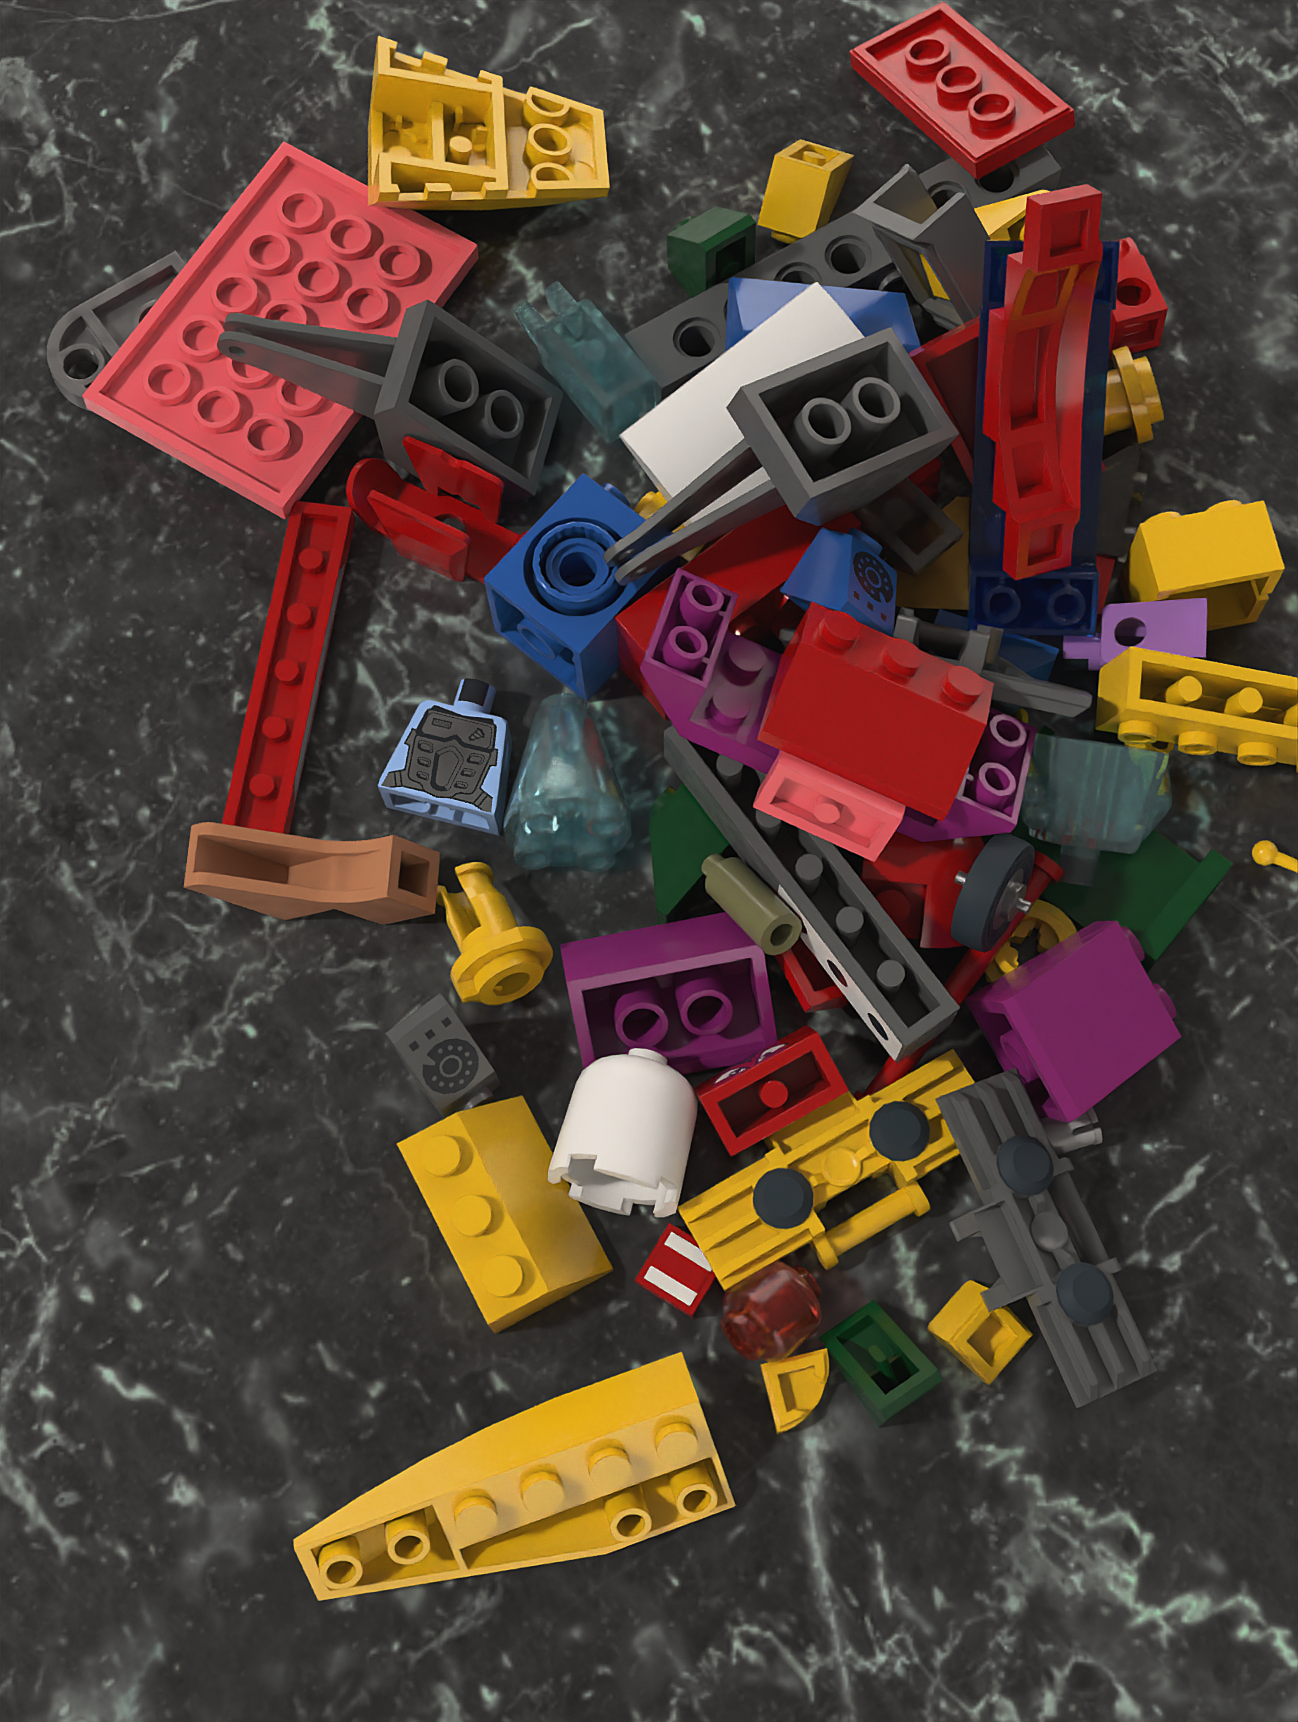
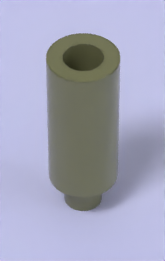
M715 853L704 860L702 872L706 876L705 889L707 893L764 953L778 955L787 951L795 944L801 934V920L741 859L736 857L725 859L721 854Z

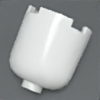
M634 1048L629 1050L628 1055H611L594 1061L582 1071L576 1082L551 1159L547 1180L555 1184L561 1183L563 1178L571 1183L569 1197L609 1212L629 1216L634 1203L655 1205L653 1211L655 1217H666L676 1213L697 1117L698 1100L692 1086L679 1072L666 1065L667 1059L663 1055L648 1049Z

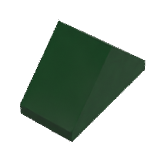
M874 1300L818 1337L879 1428L934 1390L943 1380L939 1370Z

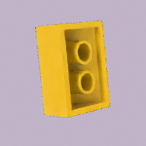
M522 1095L456 1112L397 1143L488 1326L495 1334L614 1271L579 1202L568 1196L571 1188L568 1181L562 1178L561 1183L552 1184L547 1180L553 1153Z

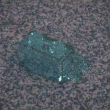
M556 281L548 286L544 292L549 306L558 316L546 322L537 309L530 302L528 303L527 300L517 306L514 312L521 327L538 347L541 364L609 445L618 439L621 433L656 407L654 376L590 300L582 299L577 303L569 292Z

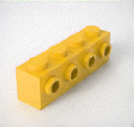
M1130 646L1100 668L1095 729L1118 733V739L1129 744H1151L1158 740L1178 744V750L1186 754L1210 755L1219 751L1238 755L1237 760L1246 765L1267 766L1280 762L1296 765V771L1298 772V678Z

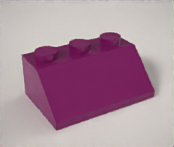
M726 912L560 944L583 1069L602 1057L620 1054L628 1055L629 1050L641 1048L663 1055L667 1059L666 1065L684 1075L735 1065L778 1041L764 951Z

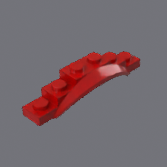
M1088 184L1027 196L1023 252L1007 256L1005 305L1001 308L989 310L983 433L996 443L992 502L1006 512L1002 569L1014 580L1071 566L1073 532L1080 519L1081 440L1086 358L1092 305L1103 256V244L1099 239L1102 192Z

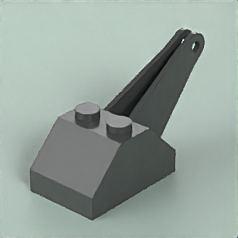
M425 300L406 308L398 337L271 320L242 313H230L226 316L223 324L225 332L220 334L217 342V348L222 354L232 360L267 371L375 420L385 458L419 478L402 444L405 436L413 437L442 449L454 458L465 460L500 478L505 484L502 501L516 502L535 496L564 391L430 300Z
M889 327L740 387L726 409L745 438L639 527L612 545L603 554V559L608 567H613L629 560L614 574L618 584L623 586L640 579L664 563L787 504L795 518L821 526L868 505L940 455L959 435V432L892 328ZM761 467L765 469L770 480L661 540Z

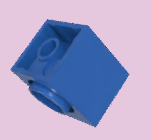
M583 473L483 580L495 631L587 703L620 667L615 617L674 574L677 568H680V556L664 563L640 579L620 586L614 574L629 560L619 565L608 567L603 559V554L646 520L631 509L627 498L613 485L603 483L600 486ZM673 532L669 533L667 536H665V537L662 538L661 540L665 539L666 537H668V536H670V535H672V534H674V533H673Z

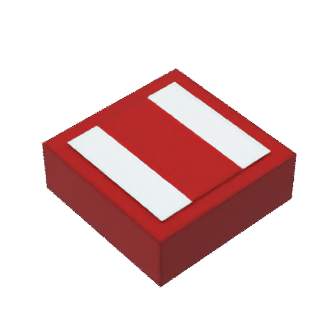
M669 1223L634 1281L638 1286L693 1318L717 1277L695 1239Z

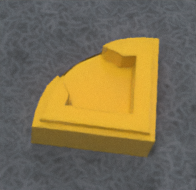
M827 1348L761 1364L760 1367L777 1434L786 1432L799 1425L818 1405L824 1393L829 1375Z

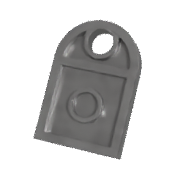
M176 251L73 308L57 322L48 340L47 361L58 389L70 402L80 408L91 411L86 408L82 395L186 265ZM90 361L98 365L97 371L89 378L74 379L68 376L71 367L79 362Z

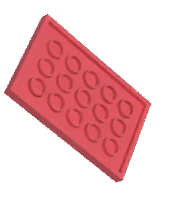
M283 141L82 395L86 408L286 520L295 501H300L362 417V414L267 371L232 360L222 354L217 348V342L220 334L225 332L223 324L226 316L230 313H242L271 320L398 337L406 308L425 300H430L440 308L445 305L479 259L478 245L412 209L368 206L367 185Z

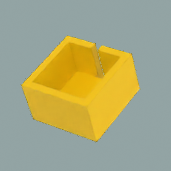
M1229 500L1215 504L1204 512L1180 516L1178 512H1164L1149 518L1144 523H1140L1120 573L1119 582L1125 603L1207 598V631L1256 622L1269 599L1268 594L1273 592L1285 567L1264 500L1242 504L1237 500Z

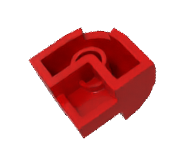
M895 831L875 862L859 855L860 867L858 877L906 938L918 939L919 946L922 948L965 946L951 936L953 913L962 886L955 883L954 880L959 871L969 873L986 844H984L981 836L920 842Z

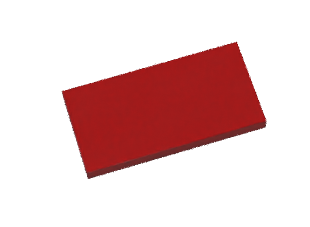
M944 1L849 51L851 68L976 180L1075 127L1073 108Z

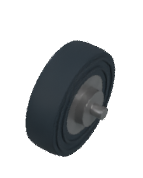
M996 834L982 849L969 873L967 874L962 871L957 873L954 882L961 885L962 889L956 902L951 923V936L953 939L973 950L984 953L988 952L1001 939L1018 911L1026 915L1030 912L1032 902L1025 900L1024 897L1035 859V849L1031 844L1011 834Z

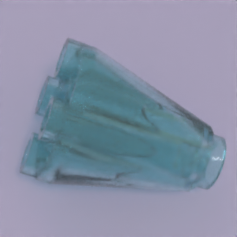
M559 693L546 697L539 704V711L536 712L532 720L504 816L506 844L513 850L515 864L521 868L536 870L550 865L556 867L578 866L587 872L605 871L614 865L615 853L622 850L632 836L630 810L595 716L588 709L587 702L575 694Z

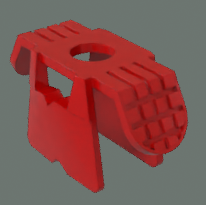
M405 436L402 444L425 490L404 481L382 459L366 458L354 466L348 477L346 487L347 500L353 512L370 530L390 539L395 550L401 556L451 580L463 582L466 576L484 584V577L528 532L526 531L519 535L498 525L505 485L500 478L465 460H458L444 450L413 437ZM443 490L452 495L458 494L465 501L480 506L481 510L443 493ZM443 518L456 519L464 525L466 533L439 520Z

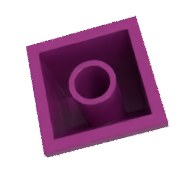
M1095 921L964 999L1004 1072L1013 1068L1017 1069L1038 1116L1070 1123L1083 1115L1181 1038L1172 1020L1176 1017V1009L1172 1000L1160 985L1151 983L1140 963L1144 960L1145 956L1138 939L1127 927H1120L1118 921Z

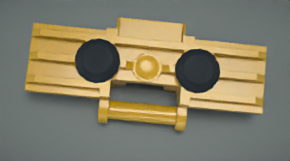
M954 1049L871 1096L867 1095L857 1101L848 1091L763 1139L770 1152L765 1154L764 1158L677 1207L724 1291L729 1290L808 1243L822 1266L829 1270L839 1264L837 1256L913 1212L917 1216H921L931 1210L930 1204L916 1180L961 1155L935 1099L975 1083ZM883 1174L890 1175L898 1188L897 1191L825 1232V1228L816 1213L826 1207L827 1201L868 1177L873 1180Z

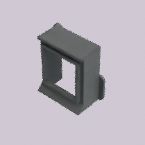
M905 164L894 177L852 212L875 223L872 228L918 305L923 309L920 312L922 317L950 331L1005 302L1008 254L1002 253L999 255L966 194L958 192L941 208L937 209L919 175L910 165ZM919 252L926 258L950 300L934 296Z

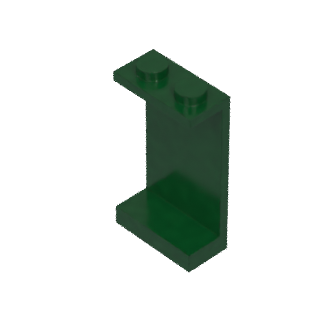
M1044 725L1035 736L1029 764L1032 779L1025 783L1017 825L1007 834L1028 842L1034 847L1035 851L1046 855L1058 865H1060L1061 854L1086 857L1082 882L1060 879L1057 884L1049 883L1039 899L1059 908L1080 930L1095 921H1118L1120 927H1127L1138 939L1143 949L1145 958L1140 963L1146 974H1148L1219 886L1233 863L1213 848L1199 863L1102 790L1101 794L1094 796L1091 804L1102 803V819L1105 818L1100 826L1096 844H1094L1098 828L1095 831L1089 830V843L1078 842L1077 834L1073 831L1062 833L1060 839L1049 838L1054 822H1050L1047 817L1045 818L1044 837H1042L1044 810L1037 801L1046 802L1049 796L1060 801V791L1067 789H1088L1099 792L1097 786L1048 751L1055 732ZM1068 791L1062 793V804L1053 800H1049V803L1060 811L1064 805L1094 793ZM1091 797L1078 801L1086 809L1089 818L1100 819L1101 806L1088 808ZM1076 803L1065 807L1061 812L1065 819L1068 818V829L1069 818L1076 819L1077 821L1078 818L1085 817L1084 810ZM1056 823L1053 833L1058 827L1067 824ZM1080 827L1084 831L1087 841V830ZM996 834L982 835L981 838L984 844H987Z

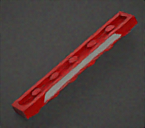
M295 501L291 507L222 824L288 835L290 833L356 519L352 507Z

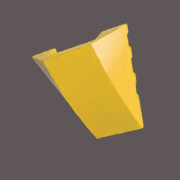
M378 36L368 121V206L415 210H494L546 206L607 197L610 186L603 110L531 86L527 94H522L504 88L501 76L481 70L477 79L447 69V58L425 51L422 60L396 52L398 42Z

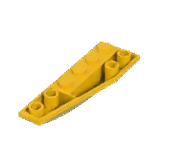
M682 1352L550 1399L488 1426L423 1459L359 1496L293 1541L294 1550L318 1601L604 1555L735 1507L736 1505Z

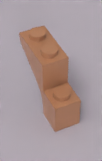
M204 822L191 826L184 888L282 920L337 909L385 925L435 914L440 852L396 835L362 841H329Z

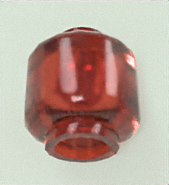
M775 1261L741 1280L724 1293L722 1300L723 1316L720 1320L721 1329L732 1347L746 1359L751 1361L760 1359L770 1363L781 1361L793 1353L819 1329L822 1321V1311L818 1301L821 1295L820 1288L813 1276L799 1265L790 1267L784 1262Z

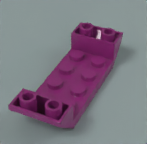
M677 568L639 669L679 736L767 774L779 755L780 750L757 740L782 654L727 631L738 594ZM990 707L985 730L944 821H939L906 806L903 820L895 831L920 842L1011 832L1017 825L1037 728Z

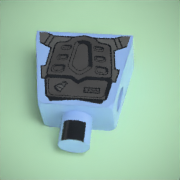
M465 678L460 682L453 706L432 700H424L419 704L378 784L386 808L500 836L505 808L512 738L508 721L498 716L489 715L496 695V689L493 686L477 679Z

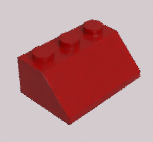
M812 601L780 659L757 740L943 822L951 809L987 725L994 683L981 678L969 668L955 666L921 651L907 640L890 637L857 622L847 613L830 610Z

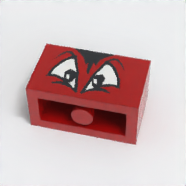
M807 1025L693 1087L696 1097L731 1157L849 1091L818 1032Z

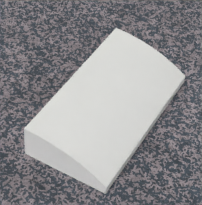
M815 282L631 425L619 437L668 502L745 438L726 409L740 387L862 339L864 336L818 282ZM763 467L758 469L683 523L684 526L690 525L770 480Z

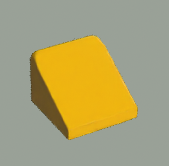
M969 1280L962 1285L934 1317L927 1329L935 1339L984 1383L990 1385L1033 1334L1006 1305L988 1312L980 1293L989 1288Z

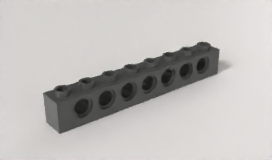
M1042 144L977 180L952 157L919 174V177L937 209L941 208L958 192L966 194L972 207L978 208L1039 190L1055 191L1058 188L1062 168ZM853 211L732 276L801 284L818 282L819 285L897 293H901L907 286L873 230L872 226L875 223L853 214ZM840 270H851V271H854L855 273H853V274H843V273H840V272H838V271H840ZM730 278L624 335L626 366L654 407L725 353L728 285ZM692 351H703L706 352L707 355L702 357H692L687 355V353Z

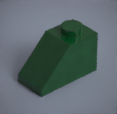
M715 206L698 217L690 216L677 224L672 232L667 234L668 269L691 298L755 264V220L748 213Z
M684 783L677 790L672 786L666 788L658 796L648 812V816L651 818L649 820V834L658 925L679 921L706 891V876L702 872V864L708 856L719 853L726 859L737 855L736 851Z

